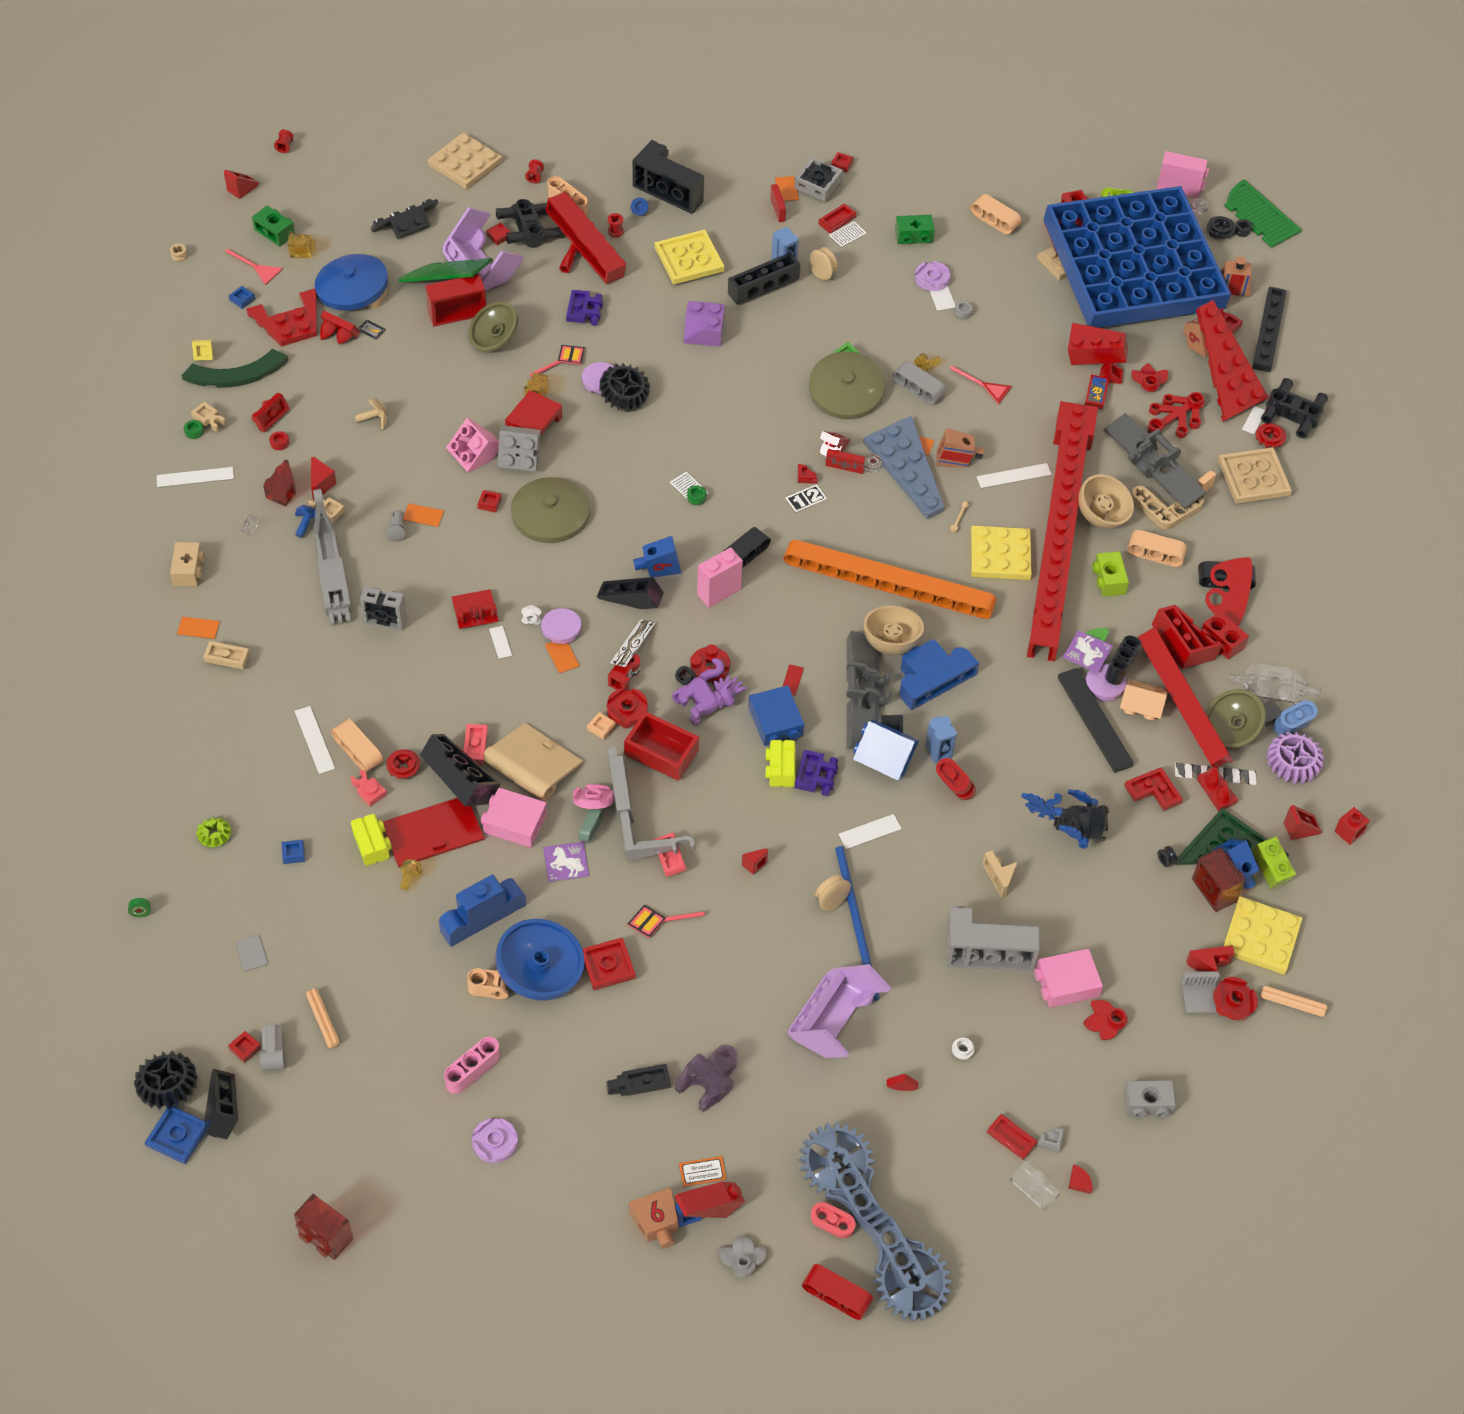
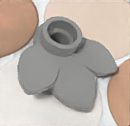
M741 1235L734 1240L733 1247L721 1246L719 1248V1256L722 1263L731 1266L733 1272L738 1277L747 1278L754 1272L755 1266L765 1261L766 1249L764 1247L754 1248L751 1238Z

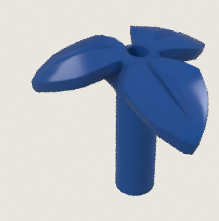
M301 505L295 512V516H304L295 533L299 538L303 537L311 519L315 518V508L308 505Z

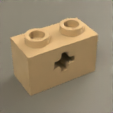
M175 542L170 571L173 586L197 587L198 579L202 578V567L200 566L205 560V553L201 551L200 543Z

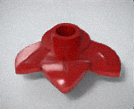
M1146 363L1140 371L1132 370L1131 376L1135 382L1141 384L1145 391L1155 392L1161 384L1166 383L1168 380V371L1160 370L1156 372L1149 363Z
M1093 1000L1091 1001V1007L1094 1014L1087 1017L1083 1022L1084 1026L1090 1031L1099 1032L1101 1040H1111L1116 1037L1118 1030L1123 1029L1127 1025L1128 1017L1122 1009L1114 1008L1107 1001ZM1117 1018L1120 1022H1115L1112 1019Z

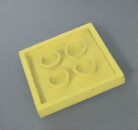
M706 230L654 242V248L673 285L724 272V264Z
M971 526V577L1031 580L1030 529Z
M1239 896L1224 946L1233 945L1234 958L1285 975L1302 917Z

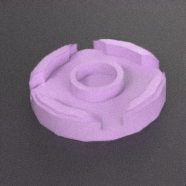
M936 261L928 264L924 262L915 270V282L919 287L928 291L942 290L950 283V270L944 264Z
M605 362L588 365L582 372V383L585 389L591 393L593 391L596 394H601V391H599L600 378L603 372L607 371L609 366L613 367V365Z
M566 608L554 609L543 617L541 631L546 639H550L551 642L566 644L574 641L575 637L581 633V620L579 615L572 610Z
M1103 664L1098 673L1089 670L1085 679L1093 696L1102 701L1116 700L1117 697L1124 693L1126 687V677L1119 685L1110 684L1105 680L1108 664Z
M488 1118L480 1122L473 1131V1150L477 1157L485 1162H503L509 1159L516 1151L518 1145L517 1131L506 1119Z

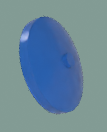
M350 254L334 259L320 270L315 279V290L319 300L327 307L344 311L355 310L368 306L379 299L388 286L389 277L385 265L376 257L366 254Z
M528 919L512 925L505 931L496 949L495 962L500 977L510 989L523 997L545 1001L560 998L577 985L584 969V953L577 938L562 925L545 919Z

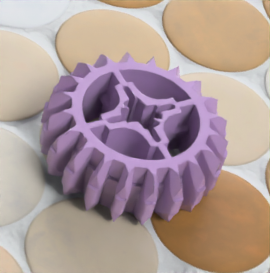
M1288 731L1285 735L1280 734L1278 738H1274L1271 745H1269L1267 753L1268 767H1272V773H1278V778L1284 777L1285 783L1289 780H1292L1293 784L1297 783V781L1301 784L1306 780L1310 782L1313 777L1316 778L1323 767V749L1318 748L1319 742L1313 743V737L1306 738L1305 733L1301 736L1298 735L1297 731L1292 735Z

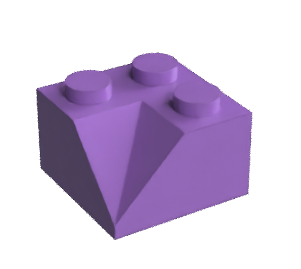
M688 301L684 343L720 347L725 304Z

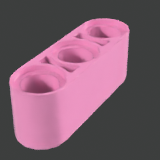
M485 1037L451 1064L444 1073L446 1089L450 1093L458 1094L496 1064L500 1058L498 1041L493 1037ZM487 1049H493V1050H494V1051L491 1052V1053H486V1052H484V1051L487 1050ZM471 1063L477 1064L475 1067H468ZM455 1077L460 1078L456 1082L450 1081L452 1078Z

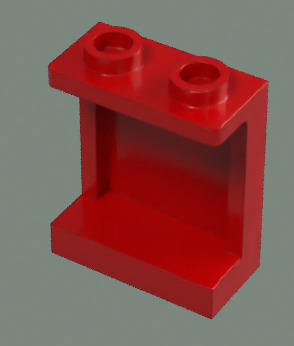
M529 390L505 419V426L541 430V436L553 421L559 422L563 418L562 405Z

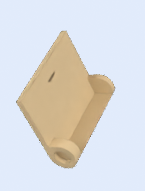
M526 723L519 726L492 747L489 746L484 752V762L543 802L550 799L559 781L583 763L581 759Z

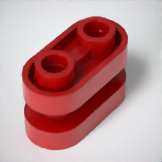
M944 758L937 763V774L959 799L969 800L975 795L976 787L954 760Z

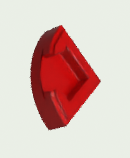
M798 464V483L817 484L816 473L808 469L806 465Z
M904 1073L888 1078L887 1087L899 1091L918 1090V1081Z
M1073 1164L1068 1188L1091 1194V1178L1084 1169Z

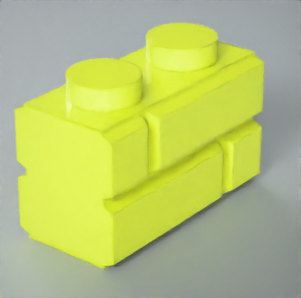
M771 740L770 748H766L765 760L770 761V766L765 768V778H769V785L771 787L795 786V741Z
M371 814L350 822L354 838L366 866L390 858L389 850L392 847L389 838H384L383 836L385 828L382 820L378 821L376 815Z

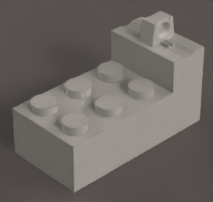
M965 906L950 907L946 925V967L1034 971L1039 954V927L1028 924L1021 926L1006 923L995 925L985 922L975 924L972 923V908H966Z

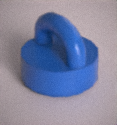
M641 197L633 199L630 204L632 213L638 216L646 214L649 208L648 202Z

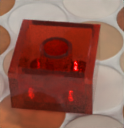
M1220 847L1199 857L1192 881L1213 910L1218 912L1237 903L1245 883L1243 873L1237 870L1230 857Z
M312 1194L294 1214L299 1238L307 1244L311 1242L315 1245L318 1253L325 1258L329 1256L335 1261L353 1240L349 1220L315 1194Z

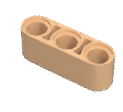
M555 176L548 179L549 198L566 192L574 199L576 205L584 211L586 217L588 216V200L583 194L560 177Z
M987 194L980 196L970 206L971 212L976 217L1004 234H1010L1022 223L1021 216L1017 212Z
M1135 530L1131 535L1127 551L1133 556L1179 567L1183 564L1187 546L1184 542L1142 530Z
M351 719L346 720L331 730L335 741L361 770L368 772L383 762V757L379 750Z

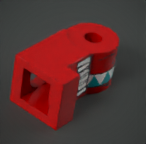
M634 653L625 667L615 665L608 674V686L615 690L621 688L629 690L630 679L637 676L640 672V657Z

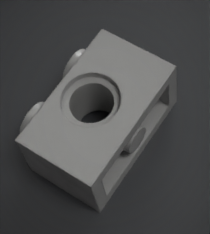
M1172 1081L1126 1082L1123 1090L1126 1116H1133L1135 1118L1156 1116L1164 1118L1172 1115L1176 1106ZM1145 1098H1150L1154 1102L1150 1103L1146 1101Z

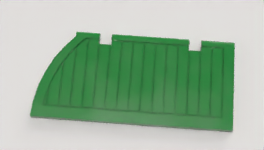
M1245 179L1236 184L1229 193L1227 203L1224 206L1231 212L1236 210L1235 216L1239 219L1250 221L1252 224L1251 230L1258 236L1264 235L1262 240L1271 248L1301 233V228Z
M493 258L478 259L477 261L475 259L449 261L443 264L441 262L431 263L405 274L398 281L401 283L473 277L490 264Z

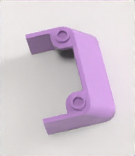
M471 207L467 208L443 245V254L448 261L472 259L477 261L478 259L487 258L481 248L486 240L482 227L491 215L489 212ZM501 250L493 264H488L477 273L480 274L485 291L509 281L524 257Z
M870 964L833 968L824 975L788 1029V1035L797 1043L824 1058L847 1057L849 1055L848 1051L836 1038L856 1007L868 1006L873 1001L875 993L890 992L892 988Z

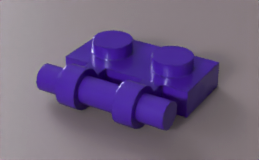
M572 290L566 321L585 323V319L590 318V324L597 325L601 318L600 309L603 307V296L596 294L595 297H590V291Z
M804 750L794 788L815 793L816 787L820 786L822 787L821 794L829 796L830 790H833L834 775L837 774L839 768L837 765L838 759L831 757L830 761L826 762L823 761L824 754ZM820 771H825L826 776L820 777Z

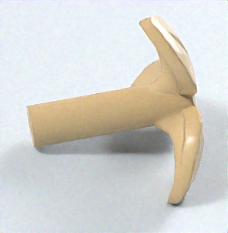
M373 398L369 402L376 409L357 414L355 419L357 422L379 416L381 418V430H384L388 419L386 408L382 401Z

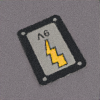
M366 320L358 328L360 332L374 339H378L386 330L369 320Z

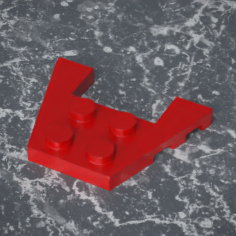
M314 288L299 293L304 307L268 317L263 305L260 304L246 308L247 315L256 320V324L263 327L267 334L281 347L317 336L316 290Z

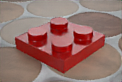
M623 937L582 948L584 965L593 991L636 979Z

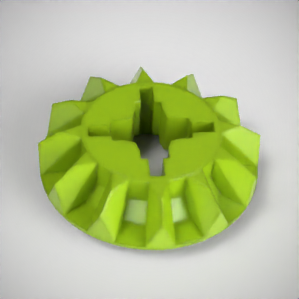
M214 816L208 820L204 819L203 823L198 825L197 839L206 847H219L225 844L231 836L229 822L225 821L222 817L215 818ZM215 827H217L218 832H213V834L210 835L209 829L213 830Z

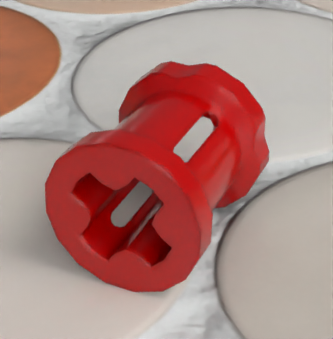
M282 129L278 133L279 138L275 141L274 148L280 153H287L290 149L289 144L294 140V135L291 131Z
M534 159L529 162V171L526 172L525 176L526 180L530 183H539L541 180L540 174L544 170V164L540 160Z
M613 213L608 216V234L611 237H620L624 233L622 227L624 218L621 214Z

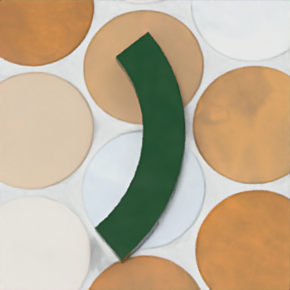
M271 349L263 357L250 364L229 369H212L192 363L181 376L182 380L200 386L215 385L217 388L241 386L261 379L260 377L268 373L272 374L288 361V356Z

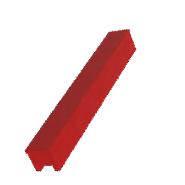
M1154 627L1137 637L1210 765L1218 768L1228 761L1230 763L1234 760L1156 628Z

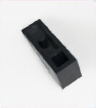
M654 577L603 581L597 598L638 609L658 608L664 592Z
M213 1068L204 1118L205 1134L227 1140L238 1121L235 1074Z

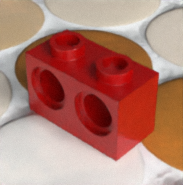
M1221 611L1206 620L1202 625V629L1208 632V636L1212 640L1223 644L1219 654L1228 660L1246 647L1249 635Z

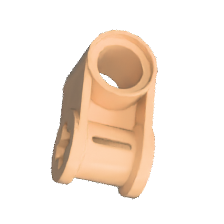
M475 968L468 973L467 984L471 995L494 999H506L508 997L507 985L502 978H499L498 970ZM474 981H481L482 983H480V984H474L473 982H474Z

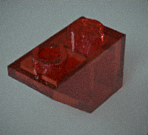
M286 459L281 465L276 467L275 472L270 478L266 479L263 485L265 497L285 507L296 495L293 475L289 461Z

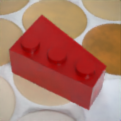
M1072 323L1068 345L1071 365L1127 363L1128 344L1126 334Z
M1171 605L1158 609L1151 625L1159 632L1181 669L1215 660L1223 644L1212 640L1208 636V632L1205 629H1199L1193 624L1194 620L1176 605Z

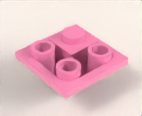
M466 418L446 448L467 472H471L493 460L499 450V440L491 432L470 418Z

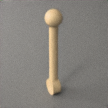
M967 501L962 502L960 513L954 525L950 526L952 533L958 531L960 519L965 509L969 507Z

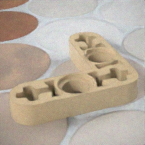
M1143 486L1134 487L1131 493L1133 503L1163 530L1172 529L1202 509L1204 498L1201 497L1186 509L1178 502L1167 508ZM1154 505L1158 510H1150L1148 506ZM1182 509L1185 513L1179 514L1175 510Z

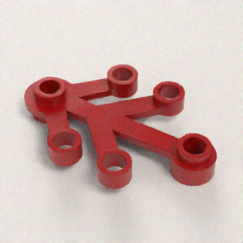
M1192 392L1187 397L1166 394L1163 397V405L1159 403H1152L1150 405L1149 413L1152 415H1159L1160 412L1170 414L1162 419H1151L1147 428L1149 433L1156 429L1162 431L1163 427L1178 418V427L1175 434L1179 438H1185L1188 432L1186 412L1189 410L1192 412L1189 427L1198 429L1201 424L1199 409L1203 408L1205 400L1204 396L1199 392ZM1173 403L1184 404L1182 406H1172Z

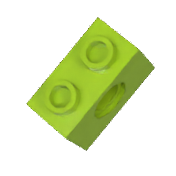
M1120 551L1097 553L1095 562L1092 563V570L1097 575V588L1101 589L1102 596L1126 595L1129 581Z
M1277 836L1257 844L1251 851L1270 889L1290 882L1296 875Z

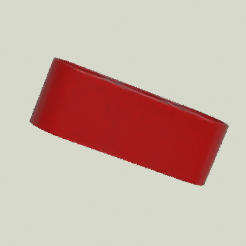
M819 1264L812 1266L801 1284L803 1289L811 1295L856 1320H862L873 1301V1296L869 1292Z

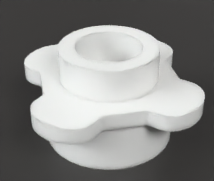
M534 605L522 608V623H534L535 625L541 623V609Z

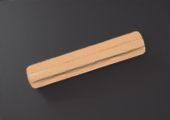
M1264 986L1261 992L1263 999L1321 1017L1325 1015L1327 1005L1269 986Z
M318 989L308 990L306 992L308 1001L327 1046L334 1048L340 1042Z

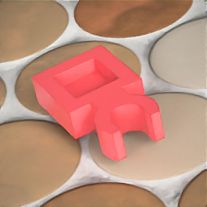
M360 770L361 779L357 780L351 776V783L354 787H357V794L371 807L384 798L387 792L374 777L368 780L366 772Z

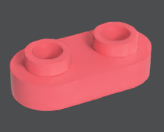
M819 1202L812 1207L810 1218L815 1226L839 1238H848L854 1233L855 1220L850 1214L825 1202ZM820 1214H823L826 1216V1218L820 1219L818 1216ZM845 1225L847 1229L841 1230L839 1226Z

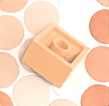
M1128 679L1120 708L1124 709L1123 712L1135 715L1140 713L1144 714L1143 717L1149 720L1160 719L1168 690Z

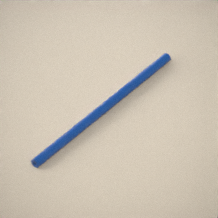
M839 846L835 848L841 876L851 884L847 901L862 964H870L872 966L844 847ZM875 993L873 1001L880 999L879 993Z

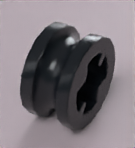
M1245 219L1238 220L1235 233L1240 237L1248 236L1252 228L1251 222Z
M681 666L675 673L676 680L683 686L688 685L696 677L695 672L687 666ZM687 672L689 674V677H686L684 680L682 678V675H685Z
M1166 846L1164 850L1160 849L1157 852L1158 858L1164 867H1169L1178 861L1174 849L1170 846Z

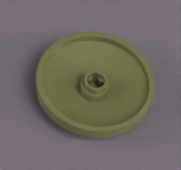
M837 352L822 358L814 366L809 381L810 395L818 408L826 414L840 419H856L871 413L880 404L885 387L884 377L879 367L868 357L855 352Z
M546 477L533 480L518 490L512 500L511 514L515 527L524 536L542 543H557L573 538L584 529L589 519L590 507L585 492L578 485L566 479Z

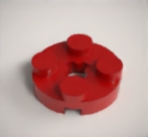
M713 644L698 649L690 658V669L695 672L696 677L708 669L716 668L715 665L713 668L711 666L706 667L707 663H713V658L722 660L724 672L718 677L707 680L711 684H714V681L719 683L720 678L725 680L729 675L731 666L727 653Z
M625 688L614 691L608 697L607 714L610 719L623 728H631L632 725L637 723L644 711L648 712L647 698L637 689L625 690ZM623 705H631V709L626 710Z
M1227 977L1216 985L1213 991V999L1216 1011L1220 1016L1241 1021L1246 1020L1256 1010L1258 1004L1257 995L1253 989L1250 990L1246 986L1247 982L1238 977ZM1233 995H1235V998L1239 1000L1238 1002H1235L1232 999Z

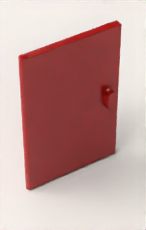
M458 798L383 821L385 834L390 840L391 850L398 868L484 840L472 807L464 806Z

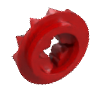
M1266 423L1257 428L1255 439L1259 440V445L1264 444L1266 448L1270 446L1275 449L1276 446L1281 447L1285 443L1286 433L1280 426ZM1273 433L1272 439H1269L1268 436Z
M397 750L388 757L386 767L391 776H395L398 780L399 778L407 780L409 776H415L416 772L420 770V759L411 750ZM399 762L402 763V764H406V763H407V767H408V768H405V767H401V768H400Z

